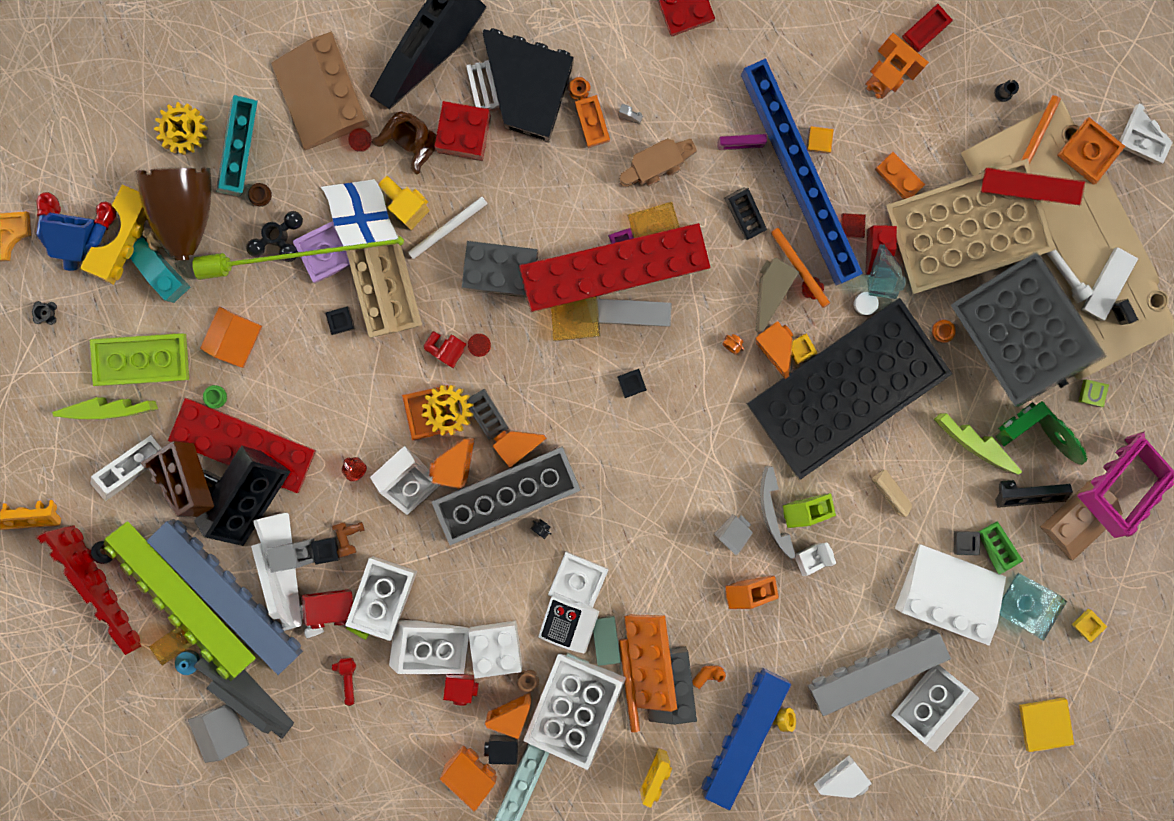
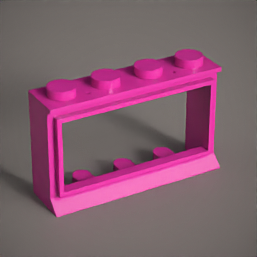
M1145 431L1126 437L1125 441L1128 445L1119 448L1115 452L1119 458L1103 466L1107 471L1106 474L1091 480V484L1094 486L1092 490L1081 492L1077 495L1114 538L1130 537L1138 530L1137 526L1141 521L1149 517V511L1153 506L1161 502L1165 491L1174 485V470L1146 440ZM1138 455L1157 476L1158 480L1124 520L1103 495Z

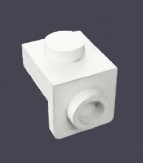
M828 543L813 544L795 554V559L802 576H808L823 567L836 564L834 553Z

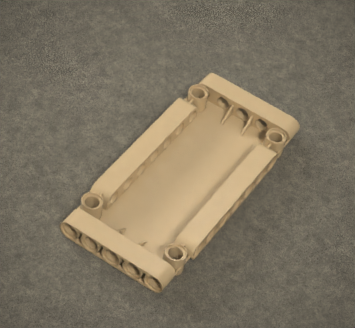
M1062 100L1030 163L1032 174L1086 181L1081 206L1041 201L1054 247L1080 283L1084 282L1091 289L1094 287L1114 248L1118 247L1138 258L1116 301L1128 299L1139 320L1132 324L1120 325L1112 308L1105 321H1100L1082 311L1081 309L1086 299L1077 303L1072 297V287L1046 253L1040 255L1107 356L1074 375L1078 380L1174 332V317L1168 307V296L1157 286L1159 284V277L1106 173L1097 184L1093 185L1057 156L1069 141L1066 139L1065 132H1068L1072 137L1080 127L1074 123ZM1045 109L963 151L961 155L972 175L976 176L984 173L985 168L997 169L1021 161ZM1151 297L1155 299L1154 307L1150 302Z

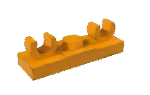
M53 500L49 501L47 508H44V504L41 501H37L36 509L31 510L24 507L11 510L6 503H3L2 510L0 511V530L60 526L61 517L56 513L57 505Z

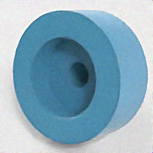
M192 650L182 652L175 659L176 670L182 675L194 673L197 671L194 665L200 660V656Z

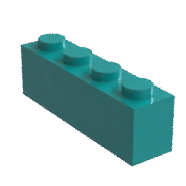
M233 95L231 99L216 192L240 197L243 193L258 100Z

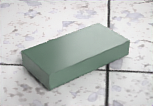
M615 616L597 618L593 629L597 665L621 663Z

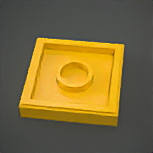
M1066 698L1019 705L1025 746L1028 752L1074 745L1068 700Z

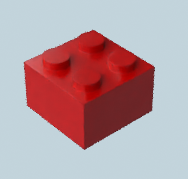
M443 101L435 141L437 153L483 161L491 119L490 110Z

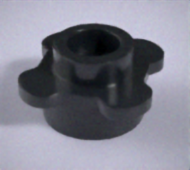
M40 301L35 302L32 309L33 322L35 324H41L42 322L49 325L55 324L57 321L55 317L57 305L54 302H49L48 304Z

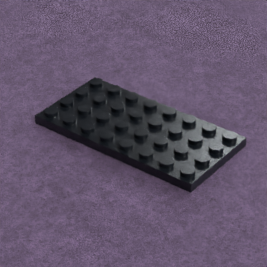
M897 298L789 373L788 378H782L746 404L796 477L801 480L951 376L952 372L901 298Z

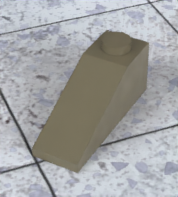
M776 257L771 262L767 260L760 270V273L763 275L759 283L756 332L758 333L764 331L799 271Z

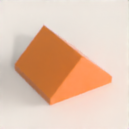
M219 306L200 349L217 359L244 368L262 325Z
M530 692L488 711L485 721L486 727L519 739L530 709L532 698Z

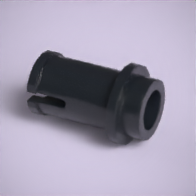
M1008 80L998 85L994 92L996 99L1000 102L1009 101L1018 92L1019 84L1015 80Z

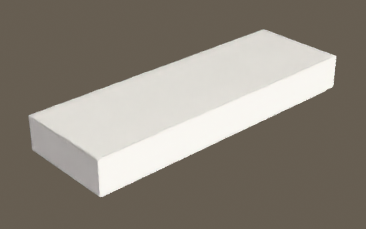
M1118 247L1114 248L1092 288L1094 293L1086 299L1081 310L1100 321H1105L1138 258Z

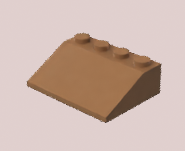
M332 31L309 39L271 62L304 150L370 126L341 48Z

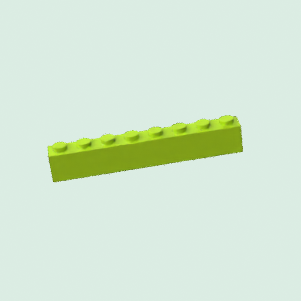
M128 521L104 539L103 545L105 547L103 550L111 559L116 558L121 563V570L127 576L132 575L137 580L136 585L143 593L148 592L152 596V603L160 611L163 609L166 611L171 624L176 628L180 626L185 632L184 637L192 645L196 644L202 650L200 652L202 657L207 662L212 661L218 667L216 671L223 679L226 680L228 678L232 681L256 659Z

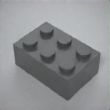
M467 241L462 289L526 297L519 266L536 262L538 250Z

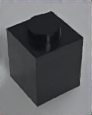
M490 735L489 742H485L484 756H489V764L517 765L518 739L508 735Z

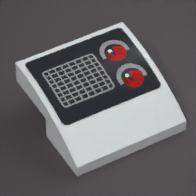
M554 594L551 596L538 637L562 648L585 653L600 611L580 601L574 603Z

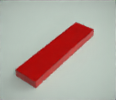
M985 168L981 192L1081 206L1086 181Z

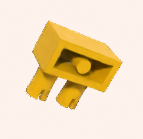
M385 176L378 184L382 191L393 200L387 208L410 230L430 211L426 206L428 201L416 188L413 191L408 187L402 189L388 176Z

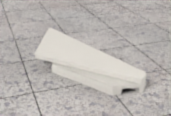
M282 513L254 520L253 522L261 543L253 545L251 548L269 615L273 619L281 620L284 631L302 625L296 569L271 572L270 566L267 563V549L292 543L289 514Z

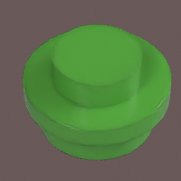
M218 385L209 386L203 393L204 403L214 409L222 407L227 401L225 389Z

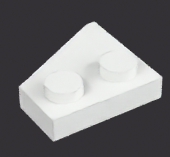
M1138 104L1134 107L1120 142L1126 146L1124 150L1157 165H1161L1164 163L1173 142L1161 131L1160 126L1155 120L1151 121L1143 111L1145 107L1142 104Z

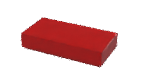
M936 4L902 38L918 53L942 32L953 19L939 4Z

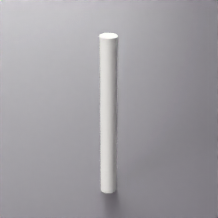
M483 197L476 200L409 250L410 256L413 259L419 256L486 206L487 202Z

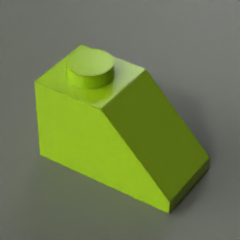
M831 493L796 500L782 505L787 528L812 526L836 516Z

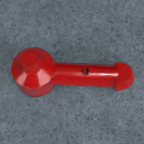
M353 657L341 658L338 663L332 664V671H337L343 676L344 702L347 706H352L355 703L352 675H354L356 663Z

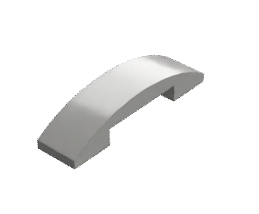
M766 466L762 474L760 501L764 521L777 546L789 558H796L790 535L788 533L780 534L770 495V491L778 490L779 488L774 468Z

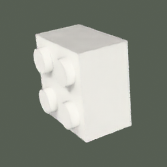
M516 621L470 627L468 634L475 679L522 672L523 666Z

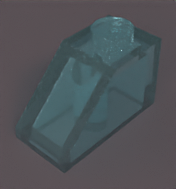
M880 244L867 280L868 292L870 296L897 299L899 291H903L906 279L902 276V269L887 247Z

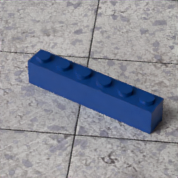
M762 668L761 672L755 674L752 681L754 686L750 693H746L742 701V706L744 707L740 714L737 713L732 722L733 729L730 735L727 734L722 742L723 750L720 756L716 755L714 758L710 777L706 776L701 786L705 799L729 811L791 686L788 679L765 668Z

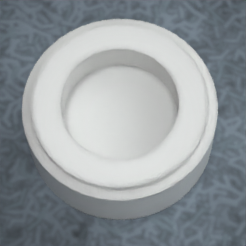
M871 292L860 293L854 300L856 312L864 316L873 314L879 304L877 297Z

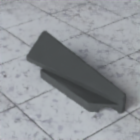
M201 657L194 665L197 670L213 680L206 689L260 731L267 734L272 731L283 739L294 725L289 716L245 669L230 681L228 678L226 680L218 674L216 671L218 667L212 661L207 662Z

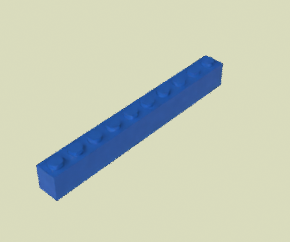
M766 58L745 67L741 78L835 286L863 274Z

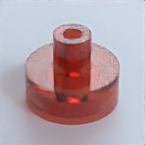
M348 457L343 461L341 471L347 480L357 481L364 476L367 466L359 457Z

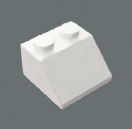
M405 446L370 477L380 494L406 515L440 486V484L432 483L433 477H429L430 470Z

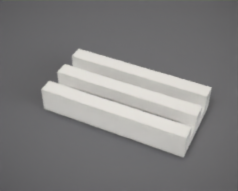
M489 60L484 61V63H475V65H466L476 107L489 110L499 108ZM484 68L487 71L494 103L489 104L481 70ZM477 70L485 103L484 106H480L472 71Z

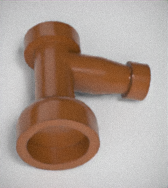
M345 522L332 526V530L336 531L340 545L337 551L338 558L357 553L355 546L349 545L347 536L359 531H365L363 522L347 527Z

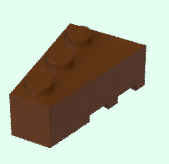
M173 441L141 462L142 466L148 468L153 477L151 479L154 484H159L164 493L162 495L176 516L199 517L214 507L194 443Z

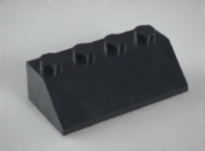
M241 445L211 493L214 507L195 519V523L203 537L244 546L255 529L253 521L262 518L290 474V470L262 451Z

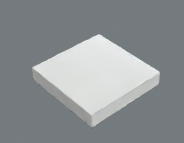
M565 552L548 595L557 594L571 602L578 603L580 601L593 608L607 575L608 568Z

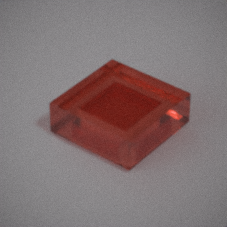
M842 213L841 226L846 237L865 238L866 214Z

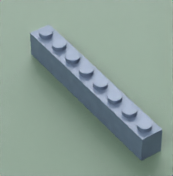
M175 519L166 521L147 542L256 654L279 675L303 652L300 648L301 644L294 637L290 638L284 632L279 621L271 619L268 615V610L262 604H257L252 599V594L245 587L241 588L235 582V576L230 571H225L219 565L220 561L213 554H208L203 549L204 545L196 537L192 538L186 532L187 527L181 521H176Z

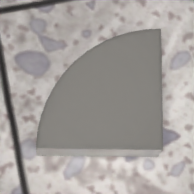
M621 105L619 118L641 124L643 116L640 112L632 111V107L628 105Z

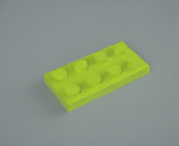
M184 333L90 339L93 386L189 380L187 337Z

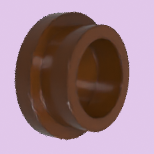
M256 183L250 187L248 198L253 205L263 207L271 201L272 192L267 185Z

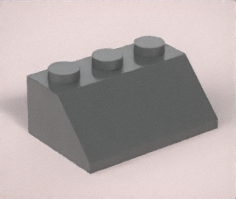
M686 646L669 648L677 709L671 712L648 709L649 722L673 725L697 722L688 650Z

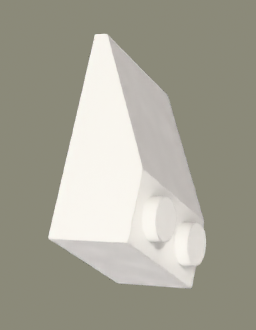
M374 556L370 557L345 626L391 641L417 571Z
M399 620L393 634L389 666L397 674H464L469 639L468 631L470 628L417 620Z

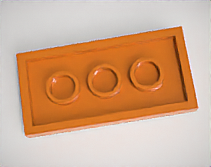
M630 614L624 616L636 708L670 712L676 710L677 703L665 615Z

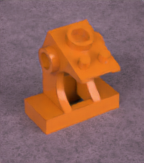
M892 33L878 50L886 60L883 63L879 60L870 70L873 75L865 83L866 89L874 91L876 98L880 99L881 97L883 99L891 90L896 92L904 83V80L901 79L904 74L914 80L929 62L896 34Z

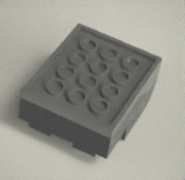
M1037 251L951 304L994 375L1016 407L1022 406L1056 385L1060 389L1069 384L1067 379L1107 357Z

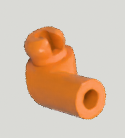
M718 665L704 666L693 678L692 684L701 689L707 680L724 681L726 673Z

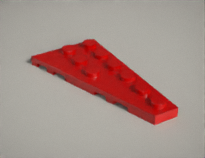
M75 525L44 532L36 538L41 544L46 542L51 548L52 552L49 555L54 562L58 561L65 567L64 575L85 603L91 602L97 610L94 615L97 619L109 625L108 633L124 655L141 647L138 633L132 630L128 623L127 613L121 610L117 603V595L108 587L104 572L98 569L95 561L92 559L91 550L83 542L82 532Z

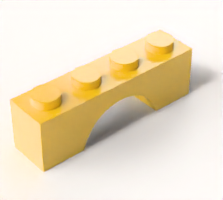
M123 184L112 203L121 220L118 236L106 246L90 247L80 267L87 274L112 285L121 278L123 265L126 259L132 256L134 251L133 245L136 239L141 237L144 231L143 225L147 219L139 191Z

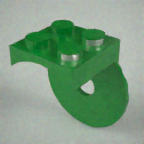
M1043 401L1037 405L1034 402L1030 403L1016 414L1019 417L1018 419L1013 416L998 428L1000 433L995 436L1005 447L1039 422L1052 443L1068 459L1079 465L1087 462L1086 451L1081 446L1079 439L1075 437L1070 428L1066 427L1062 420L1053 414Z

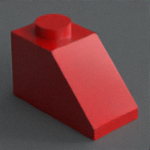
M873 225L867 229L866 275H890L896 252L897 226Z

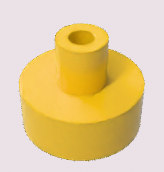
M780 708L773 721V725H778L781 732H793L795 730L796 716L792 708Z

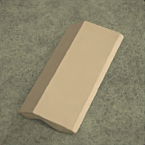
M399 244L346 251L369 338L422 326L402 247Z

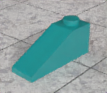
M141 236L133 245L134 251L130 259L147 282L165 301L175 303L191 287L157 250L154 251L149 248L147 239Z

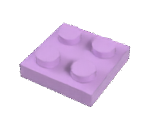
M333 221L293 240L298 252L343 246ZM346 251L301 257L313 283H317L350 267Z

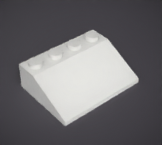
M919 544L895 609L903 614L990 646L998 625L1006 576Z
M558 654L524 742L588 770L593 762L626 677L605 668Z

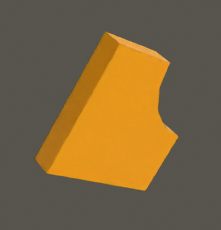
M29 212L0 213V262L10 261L11 251L15 244L22 238L31 236Z

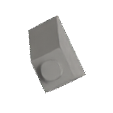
M733 514L714 535L737 555L753 532L749 529L751 524L742 515L737 518Z
M314 538L267 549V563L270 566L271 572L294 569L314 563L311 544Z

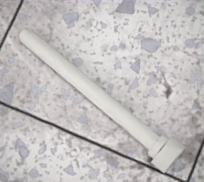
M1056 249L1046 253L1072 287V297L1077 303L1082 302L1094 293L1089 285H1085L1084 282L1080 283Z

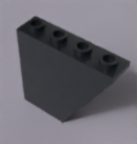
M484 29L483 38L505 129L550 142L574 64V57L570 56L571 54L568 51L562 49L557 51L548 49V46L543 43L535 42V44L526 42V39L517 35L509 37L498 29Z

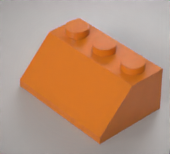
M469 437L462 440L438 457L434 463H431L429 477H433L432 483L462 488L467 484L475 438Z

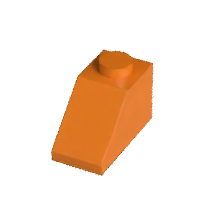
M777 321L755 339L756 345L786 379L789 377L793 333L786 325L782 326Z
M504 430L494 438L497 443L493 447L506 464L512 467L547 439L544 434L510 431L507 434Z
M775 576L742 580L725 586L729 609H753L779 598Z

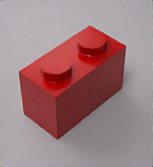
M343 589L301 595L303 621L306 626H310L311 629L325 627V623L333 622L335 626L346 625L353 605L351 590Z

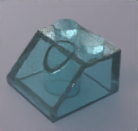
M1017 573L1002 598L999 615L1044 641L1066 605L1067 600L1052 590Z

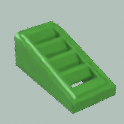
M998 521L979 531L980 539L999 575L1023 562V559ZM995 531L997 535L989 539L987 535ZM999 539L1001 544L995 547L993 542ZM1003 548L1005 552L1000 555L998 550ZM1008 557L1009 561L1005 563L1003 559Z

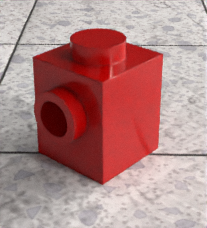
M447 674L443 700L453 701V704L458 706H466L467 703H471L473 696H478L479 683L475 682L474 675Z

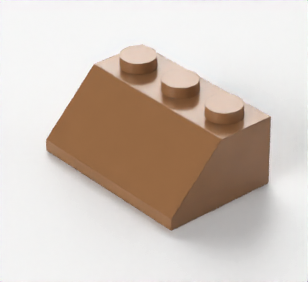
M1091 480L1040 526L1071 561L1079 556L1106 530L1077 497L1079 493L1094 488ZM1108 489L1103 496L1121 516L1123 513L1118 499Z

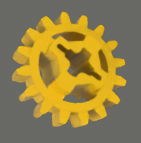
M177 102L176 108L168 104L167 112L160 110L162 118H155L159 126L154 127V130L160 133L156 139L163 142L162 146L165 149L170 148V151L174 154L179 150V153L186 155V149L194 153L195 145L202 147V144L199 142L200 139H207L202 134L203 131L208 130V127L202 124L206 119L202 115L199 116L200 111L196 108L192 109V106L188 103L183 107L180 102ZM176 123L182 126V128H184L183 130L186 132V134H184L178 129L179 127L176 125Z
M440 385V391L433 388V396H425L429 401L428 404H422V407L427 409V412L423 413L422 417L429 418L425 424H433V432L441 429V435H446L447 431H449L450 435H455V429L459 432L464 431L462 424L469 425L470 422L467 420V417L474 414L469 412V408L473 407V404H467L470 396H462V388L455 391V385H450L448 390L445 385ZM442 395H451L446 401L439 399ZM459 403L462 405V412H460ZM443 406H451L449 410L452 414L445 415L446 410ZM433 408L436 409V418L434 416ZM449 419L457 422L452 426L444 425Z

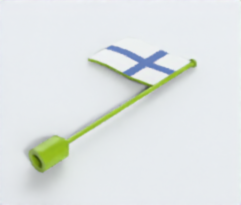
M375 179L323 186L321 188L329 201L334 227L341 239L342 247L231 261L224 253L197 256L193 258V271L198 280L228 276L232 266L392 244H399L401 246L404 244V239L397 236L389 218L384 195Z

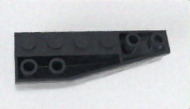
M426 0L393 52L370 97L389 110L461 47L487 9V6L480 0Z

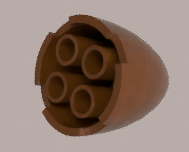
M195 168L150 170L151 174H146L144 170H136L141 203L154 235L167 254L174 256L175 261L189 260V255L195 254L202 240L209 218L212 190L211 168H201V173H196Z

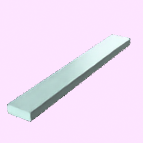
M567 653L566 655L568 657L589 663V661L579 658L573 654ZM529 743L527 744L494 821L521 820L549 752Z

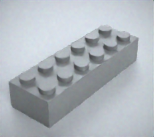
M562 446L432 501V505L448 543L452 545L579 492L581 488Z

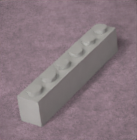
M931 629L922 630L913 639H902L896 643L897 646L890 649L883 648L875 652V656L856 660L854 662L855 665L848 668L840 667L826 678L825 676L815 678L812 684L808 685V688L822 716H826L950 660V655L940 633Z

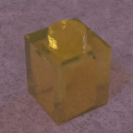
M180 627L173 629L149 646L162 666L192 646L184 637L185 632Z

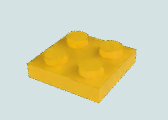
M658 748L640 788L642 804L649 808L652 807L654 801L658 802L662 794V788L660 787L663 780H668L672 771L668 753L661 748Z

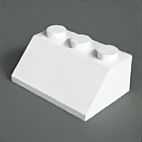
M937 665L927 671L892 713V716L935 752L978 701L979 697L944 668Z

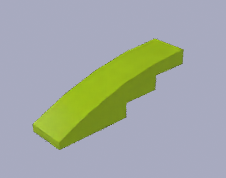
M96 397L53 411L52 414L53 417L71 419H113L158 410L156 401H145L132 405L131 399H120L107 403L106 397Z
M940 413L934 418L937 424L950 437L972 454L1011 474L1019 475L1022 473L1021 469L992 436L980 438L970 425L958 427L947 413Z

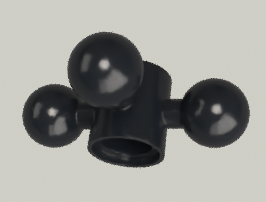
M290 211L286 213L282 224L279 225L275 222L266 223L261 230L262 238L251 239L247 243L246 250L248 254L252 257L262 256L265 252V246L269 243L279 246V255L297 253L298 251L293 244L286 243L288 238L287 230L300 228L303 223L302 215L297 211ZM278 228V238L271 240V231ZM288 258L282 260L285 262H292L296 258Z

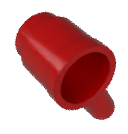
M433 331L423 346L424 350L454 369L467 344L451 334L448 340L445 339L441 347L438 348L435 344L441 335Z

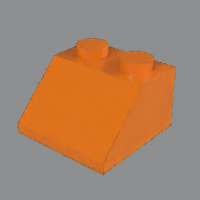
M463 745L444 765L440 780L475 812L496 784L497 776L495 775V770L489 764L484 765L479 760L478 754L473 749H467Z

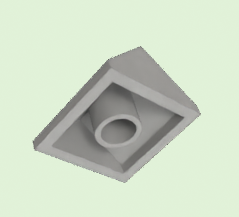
M227 704L188 719L205 763L220 761L249 745L236 711Z

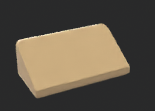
M882 470L872 478L873 483L897 515L902 517L908 516L912 508L911 502L887 470Z

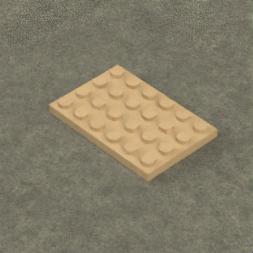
M1028 159L997 168L999 170L1032 174ZM984 173L886 205L892 226H897V242L913 294L1022 261L1036 251L1039 255L1054 251V243L1041 201L981 192Z

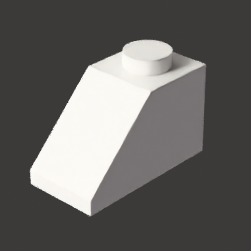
M849 755L816 781L814 786L821 795L855 798L857 795L864 794L872 783Z

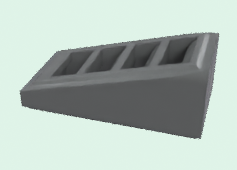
M483 389L467 400V404H474L480 399L485 398L486 402L476 408L473 405L469 409L474 413L473 416L488 440H491L504 430L509 429L486 389ZM487 406H490L491 410L487 411L481 416L479 415L478 412L480 410L484 409ZM492 414H495L496 418L492 419L486 424L484 423L483 420L485 418L489 417ZM499 421L501 426L490 432L488 427Z

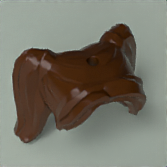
M400 111L393 115L381 133L372 139V144L377 147H382L390 139H393L403 149L413 153L411 170L414 174L418 175L422 165L435 150L436 134L428 130L426 124L415 115Z

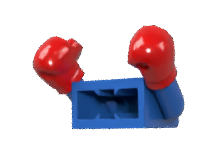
M43 192L38 195L36 200L37 217L39 218L36 235L51 258L63 259V268L67 271L78 269V262L85 259L90 247L99 246L105 231L108 230L109 226L117 218L116 209L111 203L106 201L100 202L97 205V216L94 220L60 214L59 200L50 192Z

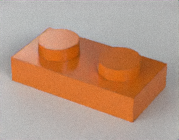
M597 95L575 101V107L587 147L590 148L610 142Z
M894 152L875 168L878 174L903 199L914 196L925 186Z

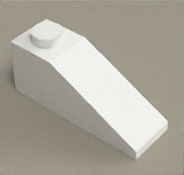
M150 435L92 475L90 484L107 501L146 471L148 468H144L141 462L162 448Z

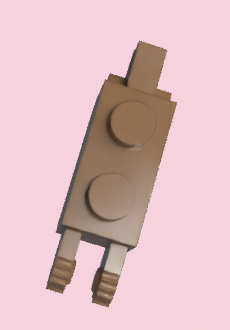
M667 138L635 154L631 167L621 173L619 184L623 187H629V185L632 186L639 182L641 186L647 184L649 187L659 182V177L665 174L672 176L681 171L680 167L684 161L697 152L692 139L675 143L674 140Z

